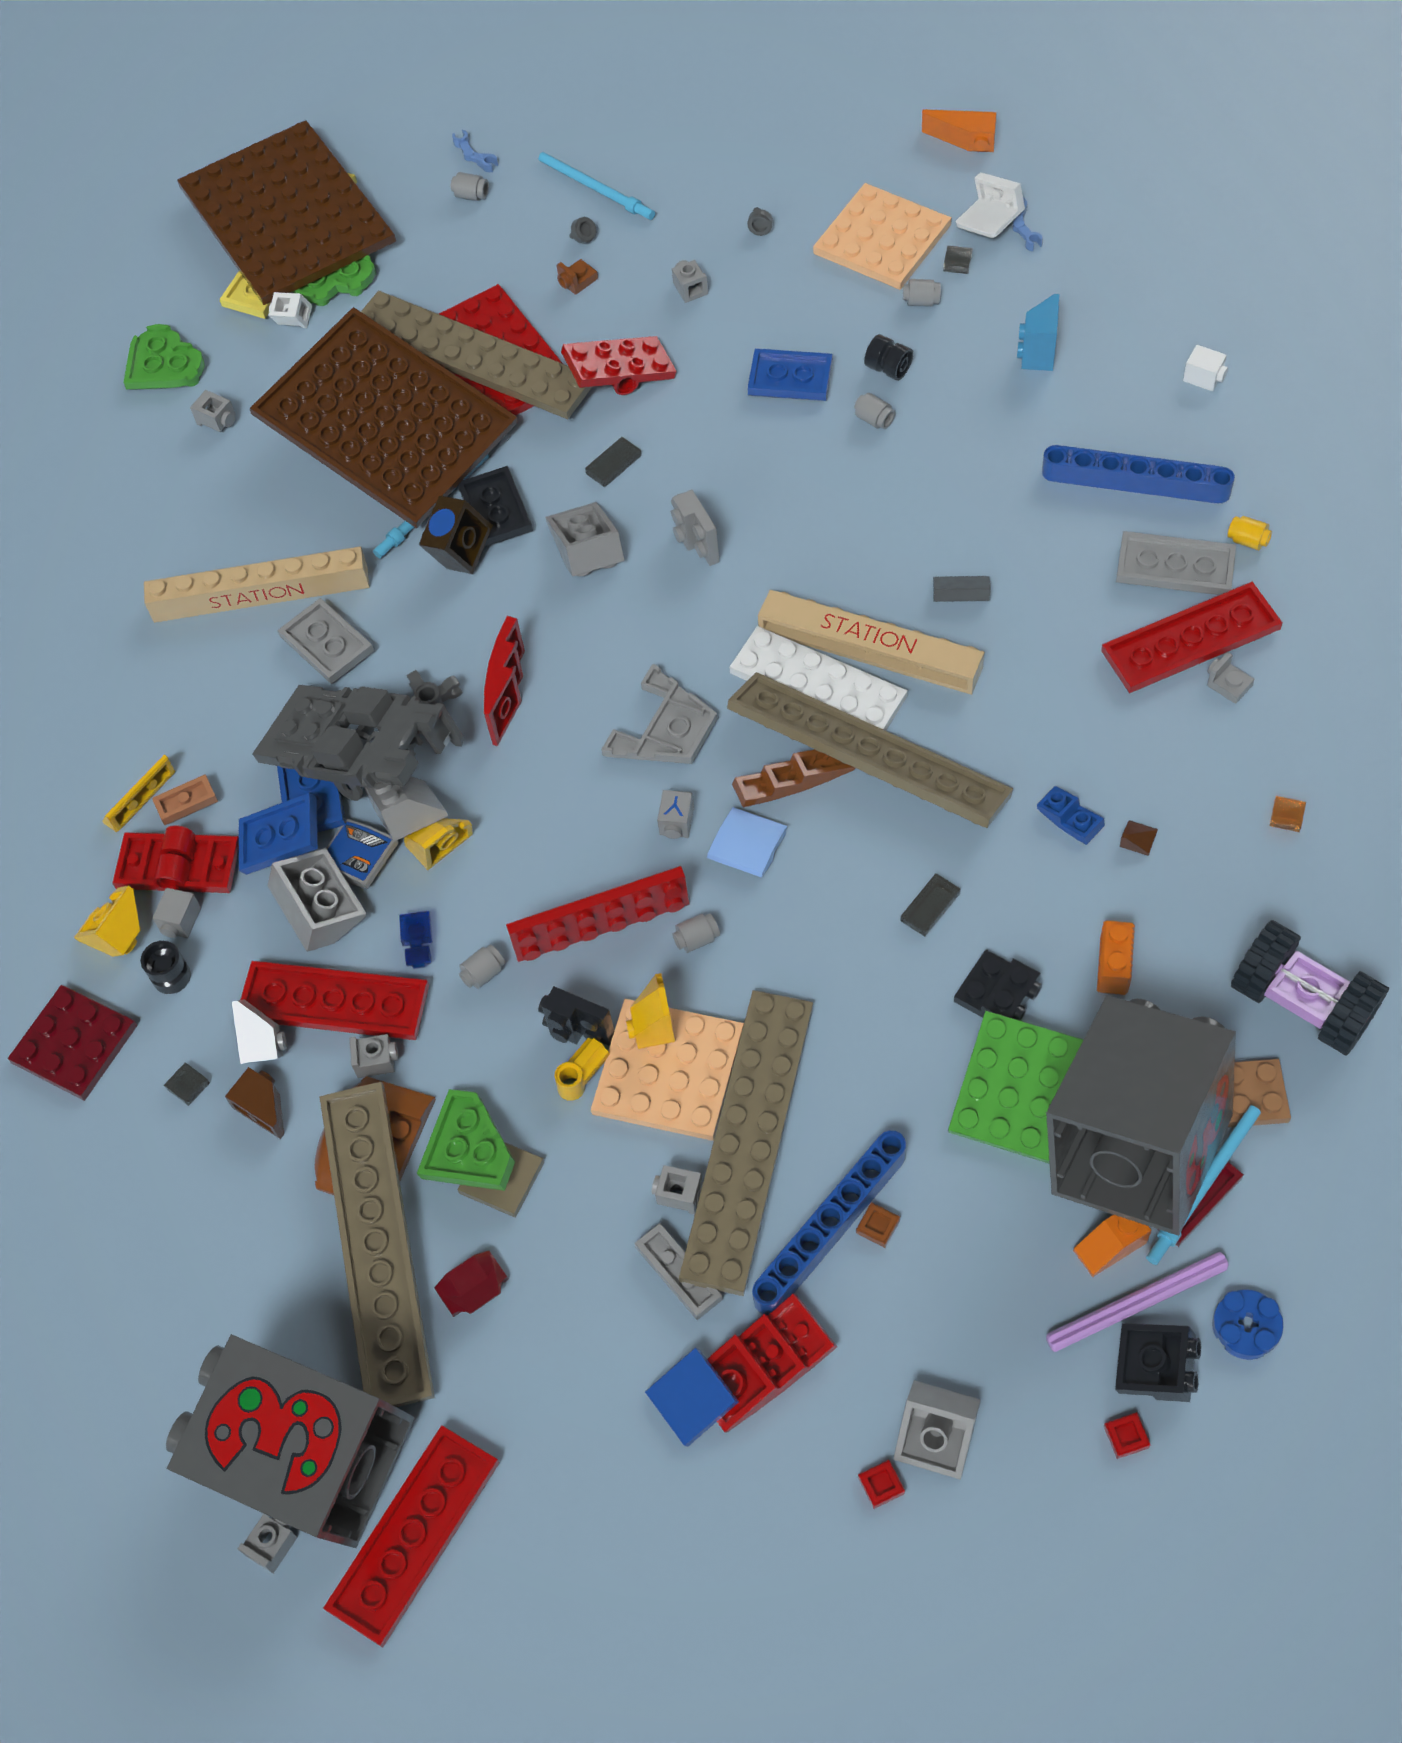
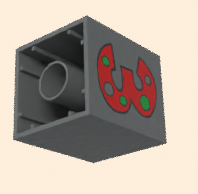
M1106 995L1046 1112L1051 1194L1179 1236L1233 1116L1236 1031L1225 1029L1218 1021L1208 1017L1190 1019L1161 1011L1155 1004L1144 999L1126 1001Z
M231 1334L225 1347L219 1345L213 1347L201 1365L198 1382L205 1389L193 1414L188 1411L183 1412L170 1429L166 1441V1450L173 1453L166 1469L316 1538L357 1548L415 1417L373 1395Z

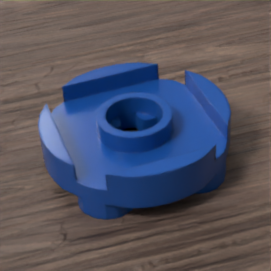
M1238 1290L1227 1293L1218 1304L1213 1315L1212 1327L1214 1335L1217 1339L1219 1338L1228 1353L1237 1358L1254 1360L1263 1357L1278 1345L1283 1334V1318L1279 1312V1306L1274 1299L1268 1298L1257 1291ZM1250 1317L1257 1327H1253L1251 1332L1244 1331V1325L1239 1324L1238 1320Z

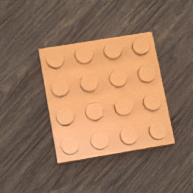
M864 183L815 243L813 254L901 290L951 226L952 217Z
M624 998L609 1047L610 1055L605 1060L591 1106L592 1115L714 1141L744 1023L669 1008L675 1042L638 1049L636 1038L629 1039L626 1020L632 1019L630 1007L635 1000Z

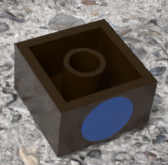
M439 496L422 534L419 546L446 569L473 574L493 525L467 501Z

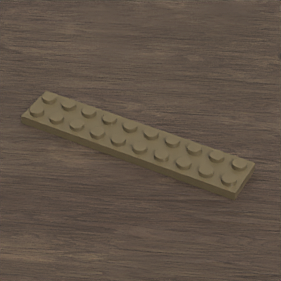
M378 290L361 311L448 371L567 420L592 388H580L567 365Z
M756 672L728 699L727 709L738 713L740 716L751 719L766 728L777 731L792 740L803 743L818 752L829 755L844 764L855 767L870 776L881 779L896 788L907 791L922 800L933 803L982 827L988 828L1011 798L1013 788L760 673Z
M752 990L679 1275L680 1283L686 1282L703 1288L709 1287L739 1296H744L813 1010V1002Z
M380 1081L319 1096L363 1392L373 1395L395 1407L433 1399L435 1395L384 1084Z

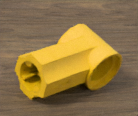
M587 1038L568 1062L562 1063L557 1067L554 1077L557 1091L563 1099L573 1101L583 1095L585 1085L610 1055L602 1043L594 1038ZM569 1078L576 1079V1081L573 1084L563 1083L566 1079Z

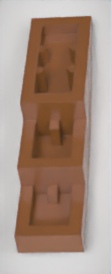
M814 749L793 753L790 761L764 765L761 773L735 777L732 786L742 806L748 807L816 787L855 770V767L844 764Z

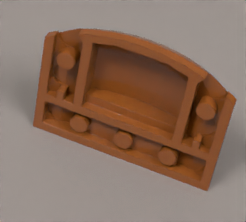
M366 1076L353 1088L380 1082L381 1080ZM381 1081L385 1088L399 1180L401 1181L436 1099L430 1095ZM323 1128L315 1155L314 1165L317 1179L315 1186L319 1191L334 1195Z

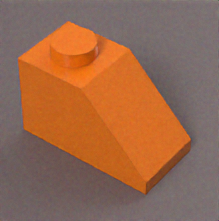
M1112 1215L1074 1247L1073 1251L1090 1275L1094 1277L1147 1244L1152 1230L1147 1225Z

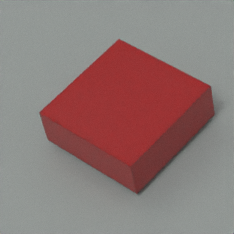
M1137 1412L1104 1423L1103 1427L1117 1459L1150 1448V1442Z
M889 1460L858 1474V1479L873 1509L905 1494V1490Z

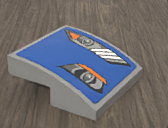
M346 819L345 825L340 827L326 849L348 884L368 889L399 842L397 840L393 841L390 835L371 826Z

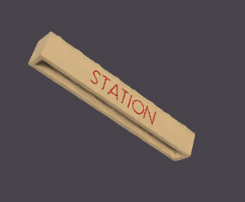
M360 546L144 581V603L155 623L369 588L368 566Z
M769 590L758 613L759 627L796 643L971 695L983 669L984 651H980L975 647L963 646L944 638L925 635L917 630L911 631L898 627L893 623L880 622L870 619L865 615H856L843 611L838 607L825 606L810 599L805 600L794 597L786 592Z

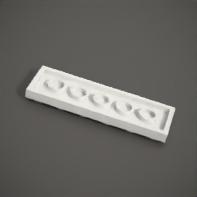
M759 626L755 628L729 667L730 674L746 681L756 672L885 731L907 698L908 690Z

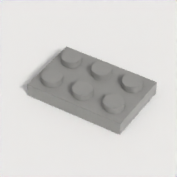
M321 598L277 630L280 637L330 684L334 683L374 652L372 644Z

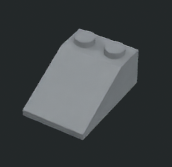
M597 502L545 517L564 564L572 576H585L593 570L612 568L617 563L625 561L618 530Z

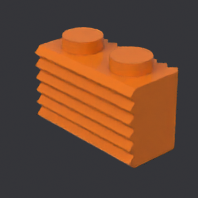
M1103 921L1100 936L1098 992L1120 995L1128 993L1133 966L1135 925L1133 923Z

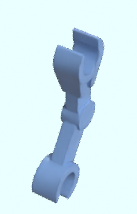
M462 130L463 138H456L455 134H452L455 147L461 148L466 161L477 163L479 167L488 173L493 172L491 163L498 166L497 157L494 154L474 152L469 145L468 133L465 130Z
M1023 198L1025 210L1014 219L1013 231L1019 233L1026 241V249L1033 251V242H1037L1042 247L1043 237L1038 232H1031L1024 224L1023 218L1027 211V200Z

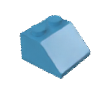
M1053 294L1027 311L1025 323H1020L1019 340H1024V342H1018L1017 358H1022L1021 369L1053 371L1060 294Z

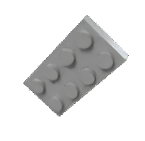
M1123 531L1116 582L1221 595L1231 591L1236 544Z

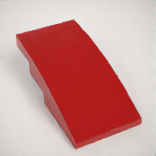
M511 616L506 617L495 640L484 686V716L492 744L495 746L499 745L522 702L518 685L523 678L520 660L525 653L518 619Z
M793 1293L769 1315L763 1314L741 1335L735 1334L707 1359L739 1401L737 1405L717 1421L725 1433L784 1392L837 1348V1345L796 1294Z

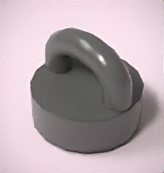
M756 207L750 213L747 225L753 234L763 236L771 231L773 218L768 211Z
M581 217L572 222L571 233L569 234L571 239L584 244L595 238L596 226L592 219Z

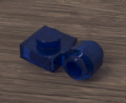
M430 912L399 915L402 946H410V948L405 949L407 967L412 966L413 969L425 968L426 964L432 963L430 947L423 945L433 943Z

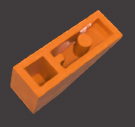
M923 109L922 132L967 151L994 152L997 112Z

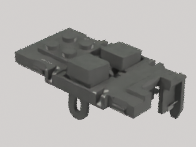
M298 685L252 755L258 763L295 769L301 777L334 782L336 788L343 796L350 800L358 801L363 794L361 787L372 788L376 782L387 785H406L419 764L414 757L416 753L413 750L416 744L420 746L423 744L418 734L425 736L436 754H441L450 741L455 746L462 747L463 734L446 710L444 704H423L417 696H412L410 699L408 695L388 693L384 689L369 687L353 688V690L350 687H344L338 691H327L322 687ZM350 724L359 725L356 730L348 729Z

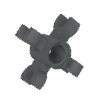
M417 670L406 675L410 681L409 685L414 692V696L419 697L423 704H443L444 701L457 698L462 694L459 688L460 683L454 675L445 679L439 686L431 682H424Z

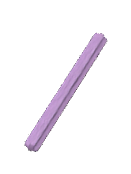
M1217 1252L1049 1332L1046 1337L1047 1343L1053 1352H1057L1226 1271L1229 1266L1228 1261L1223 1253Z

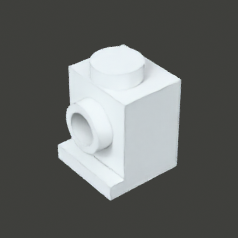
M274 292L272 302L269 305L268 316L278 325L301 326L307 329L312 304L299 293Z

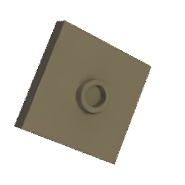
M505 1142L515 1160L505 1191L460 1185L457 1190L463 1196L516 1218L545 1162L543 1158Z

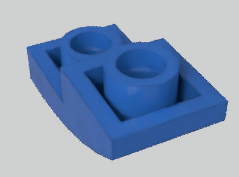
M1054 786L1037 804V809L1051 822L1085 845L1105 826L1103 817L1080 806L1078 797L1057 786Z

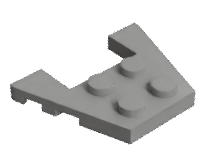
M652 664L641 682V688L663 697L664 700L641 739L613 729L601 749L602 755L614 758L692 764L717 721V713L692 693L688 694L678 685L676 680L672 677L668 678L657 665Z

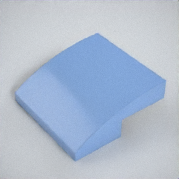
M733 807L721 825L709 849L707 858L762 878L773 862L775 850L786 835L787 826Z

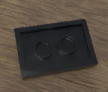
M508 466L462 480L458 485L462 499L467 501L493 525L484 547L533 531L532 524Z

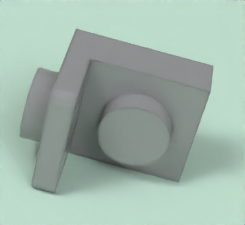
M1227 652L1221 659L1216 658L1208 669L1210 676L1207 686L1236 704L1253 686L1255 679L1231 664L1233 655Z

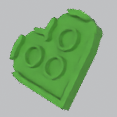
M367 255L293 291V293L302 294L310 303H315L317 306H325L338 292L349 293L351 296L361 295L363 289L372 283L376 270L370 256Z
M150 325L146 327L147 331L140 334L139 337L136 335L133 337L130 343L123 382L126 390L191 387L199 383V377L202 375L205 367L202 353L193 348L191 343L182 342L179 333L171 330L169 325Z

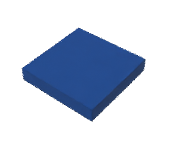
M694 1348L645 1391L686 1447L690 1446L739 1403L698 1348Z

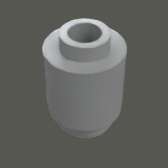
M458 172L451 180V191L454 192L455 197L479 201L480 199L485 200L488 195L489 182L480 175Z
M909 279L908 284L903 286V300H907L908 306H933V304H939L941 284L934 282V280Z
M871 393L861 395L855 402V415L877 429L888 428L895 417V410L892 409L891 405Z
M700 914L675 925L676 932L672 933L678 949L684 948L687 953L714 942V938L720 936L718 925L711 914L705 916Z
M494 946L482 947L459 965L461 969L459 976L469 988L474 986L479 989L501 971L505 960Z

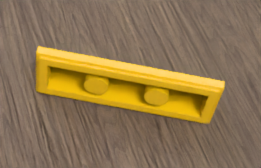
M163 755L105 815L102 822L106 826L118 832L175 773L169 758Z

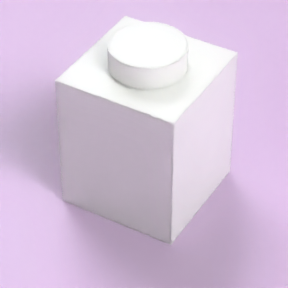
M1196 345L1186 362L1183 381L1213 391L1217 383H1222L1228 371V367L1225 366L1227 355Z

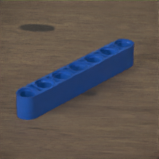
M1052 445L1046 448L1042 464L1043 477L1052 482L1217 504L1227 502L1230 499L1235 479L1233 471L1223 466L1061 445Z
M889 1130L882 1133L756 1280L753 1285L752 1294L755 1308L759 1313L769 1315L798 1290L903 1165L906 1156V1141L901 1133ZM888 1146H894L899 1151L895 1154H888L883 1149ZM872 1169L876 1170L879 1175L875 1178H868L863 1173L866 1170ZM854 1193L858 1195L859 1199L855 1202H847L843 1199V1196ZM828 1217H834L839 1221L837 1225L832 1227L826 1226L822 1222ZM811 1241L817 1243L818 1248L813 1251H806L802 1248V1245L805 1242ZM786 1266H793L798 1270L792 1276H785L781 1273V1270ZM768 1290L775 1292L776 1297L771 1301H763L759 1297L760 1294Z

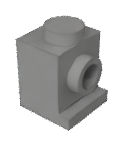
M682 260L674 268H671L673 284L685 303L708 295L707 276L705 273H702L695 260L690 262ZM697 284V287L688 290L689 286Z
M205 390L190 407L197 425H205L219 432L225 426H232L235 420V412L231 401L208 390Z
M388 1034L356 1039V1037L349 1038L351 1066L357 1078L395 1072L394 1061L398 1060V1049L396 1042H391Z
M663 1165L661 1175L655 1176L652 1185V1194L655 1195L657 1204L686 1210L690 1214L695 1215L703 1185L701 1173ZM675 1189H680L683 1192L682 1194L673 1193L672 1191Z
M263 1514L245 1542L241 1543L237 1549L246 1557L274 1574L296 1541L297 1536L289 1530L290 1525ZM272 1532V1539L268 1543H263L268 1534Z

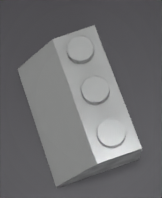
M411 776L405 786L376 782L372 788L364 787L375 812L393 841L448 817L446 810L424 780Z
M326 848L272 863L267 886L307 952L334 944L366 917L365 910Z

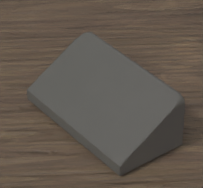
M989 576L933 577V602L990 601L991 587Z

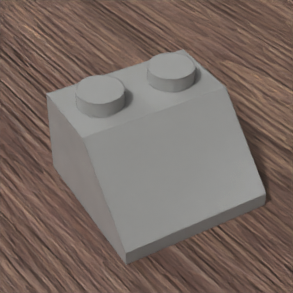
M914 1380L906 1401L893 1460L961 1480L981 1399Z

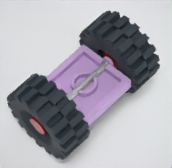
M1271 920L1262 929L1258 938L1254 940L1251 948L1245 954V958L1241 961L1239 969L1233 976L1231 987L1257 1003L1262 1002L1264 997H1267L1319 1029L1322 1028L1318 1035V1040L1347 1056L1374 1018L1389 991V987L1361 971L1356 974L1351 982L1304 954L1297 950L1295 951L1301 936Z

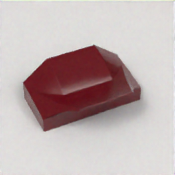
M488 1250L471 1256L446 1273L434 1288L452 1316L455 1317L461 1312L472 1314L501 1294V1285L508 1280V1277Z

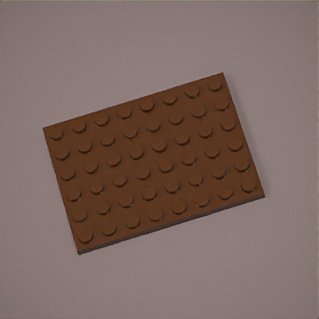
M307 120L177 179L180 189L263 305L272 302L274 292H293L396 242L395 234Z
M354 307L250 407L251 415L416 529L432 513L438 497H447L517 424V416Z

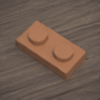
M206 774L152 798L164 826L218 802Z

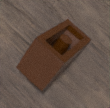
M248 1067L225 1095V1098L234 1110L281 1139L284 1136L280 1094L274 1086L276 1081L265 1071L261 1070L257 1073Z

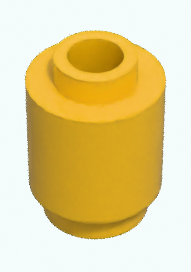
M1235 516L1229 526L1227 537L1233 539L1234 543L1259 551L1262 546H1268L1272 531L1269 530L1268 523L1247 516H1242L1241 518Z

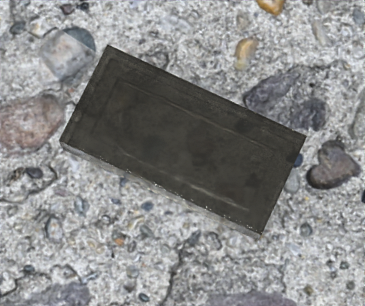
M621 437L585 467L586 475L603 487H606L642 456L641 449Z
M935 873L900 916V921L926 937L960 895L961 889Z

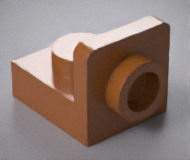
M582 259L570 267H567L562 262L556 265L559 284L564 289H569L575 295L598 279L597 271Z

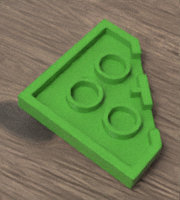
M449 1089L416 1174L424 1180L505 1191L515 1160L482 1099L476 1092Z

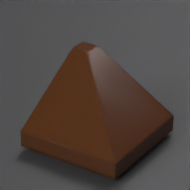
M1129 820L1122 834L1120 847L1149 856L1158 829Z

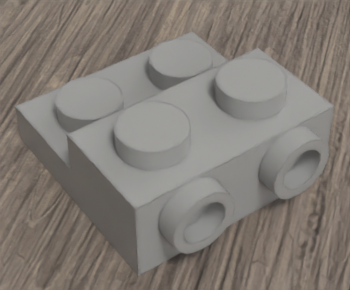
M691 489L672 497L671 504L674 509L671 510V516L676 524V527H673V532L679 543L683 542L688 551L695 548L699 557H704L709 566L719 563L716 527L694 491Z

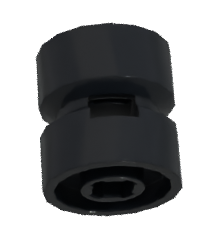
M878 334L871 340L866 350L864 364L879 372L883 370L886 376L899 381L910 368L913 350L903 344H895L892 339Z
M161 940L153 942L142 952L140 959L141 967L159 992L174 994L187 986L191 977L190 968L173 943Z

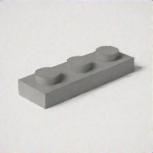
M658 1224L635 1242V1248L696 1320L700 1319L723 1300L721 1293L717 1289L694 1286V1284L679 1282L685 1252L661 1224Z

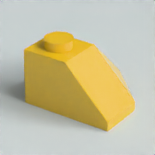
M443 818L405 836L404 843L418 861L429 870L473 835L472 823L464 819Z
M129 885L117 888L109 896V899L112 900L111 903L107 902L101 908L97 907L89 915L74 937L77 941L112 957L127 955L133 950L137 943L135 938L140 932L134 891Z
M662 973L655 974L630 1007L632 1019L626 1020L629 1039L636 1038L638 1049L675 1042Z

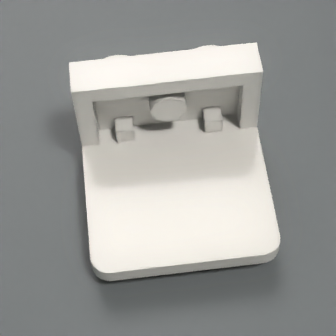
M980 172L975 177L978 200L956 220V225L958 228L994 238L1025 210L1021 183Z

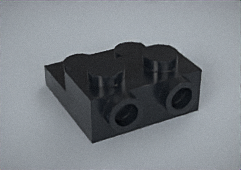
M985 950L955 994L954 1002L982 1018L985 1011H989L1021 1021L1027 1010L1024 1006L1029 999L1035 1000L1042 988V984L1039 982L1041 973L1014 958L1010 963Z
M553 986L549 995L543 996L538 1012L544 1014L542 1025L548 1027L550 1035L554 1039L562 1043L569 1041L577 1045L583 1035L586 1039L594 1038L600 1043L610 1046L614 1027L609 1009Z
M1122 1323L1115 1390L1119 1394L1153 1396L1156 1400L1190 1402L1191 1393H1197L1199 1386L1198 1374L1193 1371L1194 1359H1200L1201 1357L1200 1339L1196 1338L1195 1333L1189 1326Z

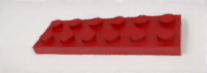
M1252 581L1102 644L1101 652L1128 692L1132 693L1281 630L1283 622Z
M679 866L506 924L517 961H531L538 958L541 954L553 950L561 951L571 944L580 941H591L598 935L610 931H621L628 925L637 922H647L655 916L666 912L673 913L681 910L684 906L689 905L685 875L682 867Z
M251 961L240 1000L245 999L278 1025L373 1036L388 1034L390 1038L417 1040L429 983L423 979Z
M441 1425L323 1609L383 1648L500 1463L499 1460Z

